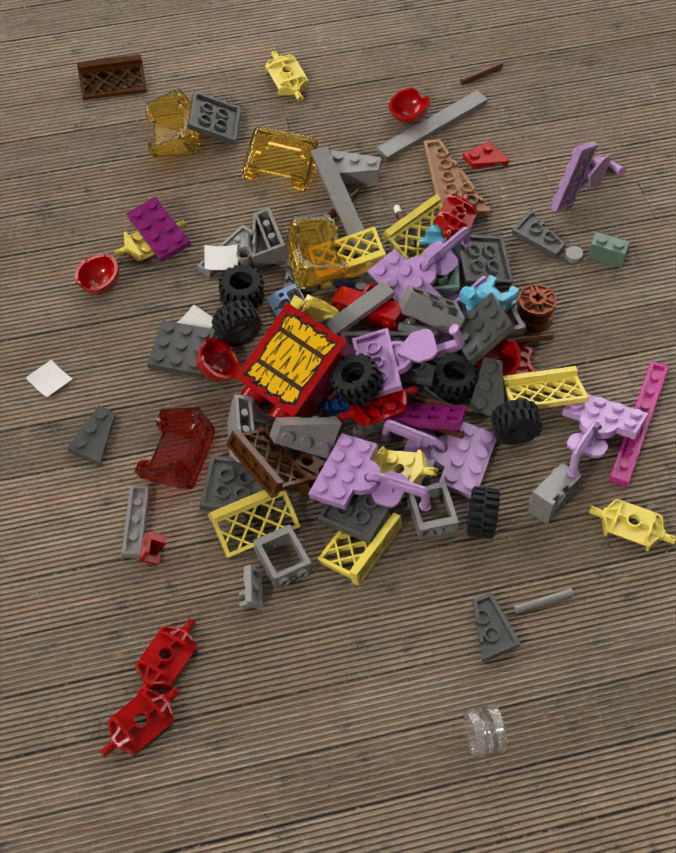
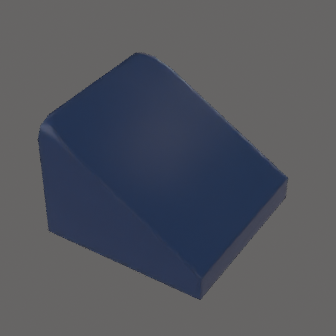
M334 277L329 278V281L337 290L341 286L353 289L356 285L348 280Z

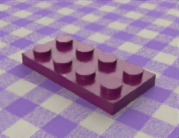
M156 196L126 213L129 221L161 263L191 246L190 240Z
M406 402V412L385 419L384 423L386 420H392L413 429L461 430L467 414V406Z

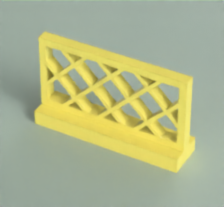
M434 195L389 227L381 237L385 242H389L406 260L410 259L406 255L407 250L415 251L416 256H423L425 249L419 248V240L423 238L420 237V230H428L429 227L421 226V220L428 219L430 220V226L433 225V220L436 218L434 217V211L436 209L440 210L442 207L439 195ZM408 229H418L417 236L408 235ZM397 237L405 238L404 246L398 245L394 239ZM408 239L417 240L416 248L407 246Z
M375 227L308 250L321 288L332 285L329 281L330 277L346 280L364 274L386 256ZM374 234L372 241L365 240L367 235ZM354 240L357 241L355 247L348 245L349 242ZM362 243L368 245L365 251L358 249ZM336 246L341 247L338 253L331 251L332 248ZM372 247L379 249V251L370 253ZM345 249L351 251L349 256L342 255ZM324 253L321 259L314 257V254ZM355 253L362 254L361 257L353 259ZM328 255L335 257L332 262L325 261ZM339 258L346 260L342 264H336ZM322 264L329 266L327 269L319 271Z
M576 366L503 376L504 396L507 395L509 401L527 399L535 402L538 409L589 401V397L577 376L578 370ZM561 389H564V390H567V391H569V392H568V393H564V392H561L560 390H561ZM543 392H547V393H550V395L547 396V395H544V394H542V393H543ZM573 393L578 394V395H581V396L575 397V396H573ZM527 394L532 397L529 399L524 397V395ZM555 396H558V397H561L562 399H555L554 397H555ZM538 398V399H541V400H544V401L538 402V401H535V400Z
M263 490L208 513L210 522L212 521L227 558L254 547V543L244 540L248 530L257 533V538H260L261 535H267L262 532L266 522L275 525V531L279 527H285L280 525L284 514L292 518L294 526L291 527L293 530L301 527L286 490L280 491L278 496L271 498ZM283 496L286 503L283 510L273 507L275 499ZM263 505L269 508L265 518L254 514L257 506ZM271 509L282 513L278 523L268 520ZM242 512L251 515L247 526L236 522L238 515ZM253 517L263 520L260 531L249 527ZM223 520L231 522L232 525L229 532L221 531L218 522ZM235 524L245 528L241 539L231 535ZM229 537L240 541L237 550L229 552L227 547Z
M396 513L389 514L386 518L387 521L381 526L380 531L371 544L365 541L351 544L350 537L353 536L338 531L317 558L318 563L350 578L352 583L360 586L401 530V515ZM348 538V545L337 547L339 540ZM365 547V551L362 554L354 555V548ZM351 550L352 556L340 559L339 552ZM337 553V560L328 561L325 559L329 554ZM354 562L350 571L342 567V563Z

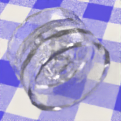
M495 703L483 706L481 713L476 708L463 712L467 741L475 759L487 756L489 749L494 754L507 751L506 730L501 713Z

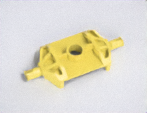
M276 50L272 51L271 56L273 59L268 60L265 70L266 73L269 72L276 84L278 94L294 95L298 102L302 101L304 97L301 95V92L309 87V80L294 56L290 54L279 56Z
M184 220L176 223L180 229L186 227ZM138 231L130 235L124 232L125 245L120 249L114 250L117 258L127 253V255L132 256L137 261H142L155 255Z
M307 294L305 301L294 295L291 301V305L316 321L329 320L340 311L332 306L331 303Z
M381 447L372 459L380 467L381 473L397 472L400 468L404 467V471L400 474L405 475L408 481L421 485L426 475L437 476L438 473L437 467H427L426 456L421 450L415 453L392 451Z
M619 499L614 500L607 508L604 507V510L594 506L590 508L589 514L601 517L604 536L611 533L646 546L645 551L647 552L662 540L673 545L675 544L676 537L665 533L663 517L658 513ZM634 518L639 524L633 525L629 522V519Z

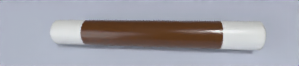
M395 205L393 209L399 221L404 216L400 206ZM408 239L407 246H414L412 239Z

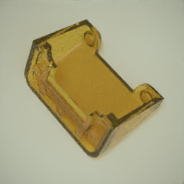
M180 88L146 103L145 115L148 120L153 122L154 141L148 143L147 150L155 158L194 155L200 152L199 133L187 129L191 101Z
M257 126L254 128L242 169V177L255 179L258 177L259 171L288 177L294 188L307 191L316 170L311 150L318 149V142L309 136Z
M292 217L286 239V248L297 289H307L340 279L348 273V263H346L345 259L339 260L335 248L334 238L338 235V227L335 226L333 218Z

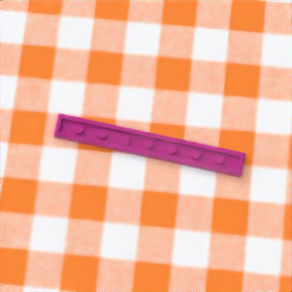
M651 361L634 408L648 413L647 421L636 439L624 436L609 481L628 487L669 366Z

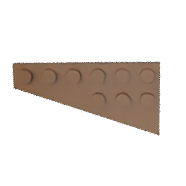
M440 139L423 141L434 195H439L441 204L443 205L445 198L450 193H456L460 197H462L463 193L469 194L468 202L477 207L478 213L476 216L491 215L492 210L489 206L485 205L482 196L477 194L474 185L463 170L459 169L458 163L451 158L450 152Z

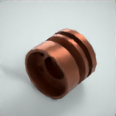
M528 285L519 293L517 309L521 320H524L526 324V332L541 333L546 331L552 324L557 302L556 295L550 288L544 285Z

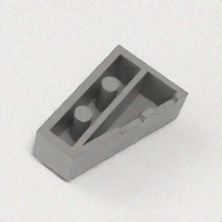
M331 150L332 159L345 187L346 184H356V186L378 184L381 172V157Z
M270 207L253 213V251L251 257L255 268L260 269L288 259L284 241Z
M411 285L407 286L398 303L403 314L412 316L451 335L449 333L450 326L457 324L460 329L465 319L456 302Z
M312 416V418L278 417L274 421L269 436L275 444L328 459L342 423L336 416L321 418L318 416Z
M565 463L552 470L551 474L532 492V496L528 501V504H530L528 513L547 525L578 488L582 479L581 473L575 478L569 477L567 474L569 466Z

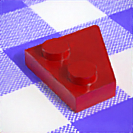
M491 141L463 153V159L471 168L493 167V164L503 163V166H507L509 163L505 155Z

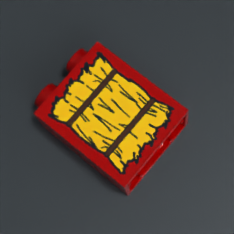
M287 302L235 378L246 385L240 394L253 397L258 407L264 399L275 405L269 413L274 418H311L333 386L331 383V373L334 372V366H337L340 360L343 361L344 357H350L357 351L345 339Z

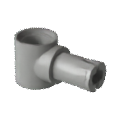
M244 233L240 234V247L236 252L240 266L241 264L246 267L249 265L254 266L251 257L253 251L251 235L245 233L244 237Z

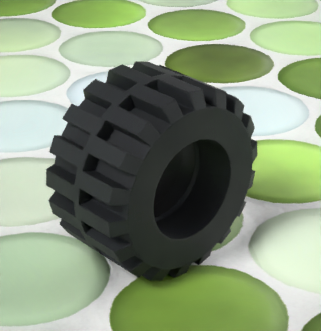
M241 264V266L234 265L233 268L229 267L227 271H223L222 276L219 278L220 300L223 305L236 300H246L247 302L250 301L257 309L259 304H262L265 296L264 279L259 270L253 269V266L249 265L246 267Z
M236 300L223 305L221 309L216 311L211 321L218 339L231 347H239L255 339L259 335V331L262 330L263 325L254 305L246 300Z
M355 353L350 357H344L343 361L340 360L338 365L334 366V372L331 373V383L341 400L350 406L353 404L354 406L366 405L368 401L372 402L375 396L378 397L379 391L383 389L382 384H384L383 375L375 361L369 355H364L363 353H359V355Z
M448 353L445 357L442 355L433 365L435 366V375L431 391H434L436 395L448 403L454 402L459 404V401L464 403L466 399L472 398L479 371L476 368V363L472 365L465 358L464 354L460 356L458 353H454V355ZM456 376L461 378L462 380L453 381L448 379L447 377Z
M527 399L510 400L497 406L492 411L491 421L494 435L497 441L502 444L518 445L527 443L538 437L543 430L538 406L533 401Z
M473 487L466 530L468 536L493 539L495 536L500 503L499 489Z

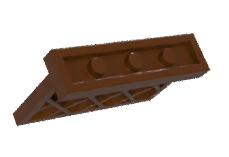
M141 54L77 63L83 100L147 92ZM135 70H140L137 76L132 74L131 72ZM120 72L124 73L121 78L116 76L115 74ZM100 75H109L105 80L99 77ZM127 76L133 78L130 83L124 80ZM83 77H92L89 82L83 80ZM111 78L117 80L114 85L108 83ZM95 80L101 82L98 87L92 85ZM138 81L143 84V87H135L133 85ZM121 83L127 86L121 90L117 88ZM105 85L111 88L106 92L101 90ZM88 88L94 90L92 94H85Z
M267 428L243 433L239 429L232 430L226 444L227 447L271 498L277 497L280 491L310 483L311 478L284 447L273 442ZM264 435L267 440L262 439L258 436ZM256 443H259L267 447L265 449L263 447L257 446ZM269 448L275 449L279 453L269 450ZM270 456L275 459H278V462L268 459L267 457ZM281 461L287 462L290 466L282 464ZM279 469L289 472V475L279 472ZM292 474L300 476L301 479L293 477Z

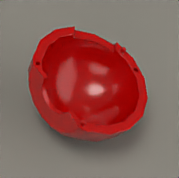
M413 87L403 89L391 98L389 111L396 120L404 124L416 123L422 120L428 113L431 104L430 98L426 95L424 96L425 98L421 97Z
M102 253L95 255L87 260H83L75 271L74 280L82 289L90 294L102 295L115 287L119 278V266L116 259L110 254Z
M216 338L205 339L196 356V365L199 371L208 380L214 382L230 381L240 371V361L238 362L235 353L230 349V345Z
M510 339L501 340L476 362V368L480 372L483 358L488 357L502 361L503 376L513 375L521 362V350L517 342Z

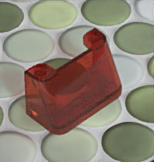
M199 407L161 409L156 425L162 432V436L151 462L140 460L134 472L144 480L180 489H193L214 440L215 428Z

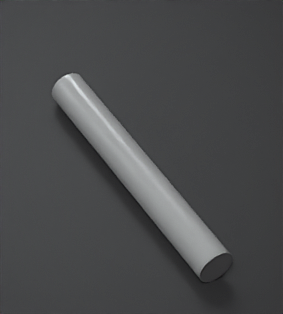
M570 588L515 605L513 608L517 614L572 597L574 593Z

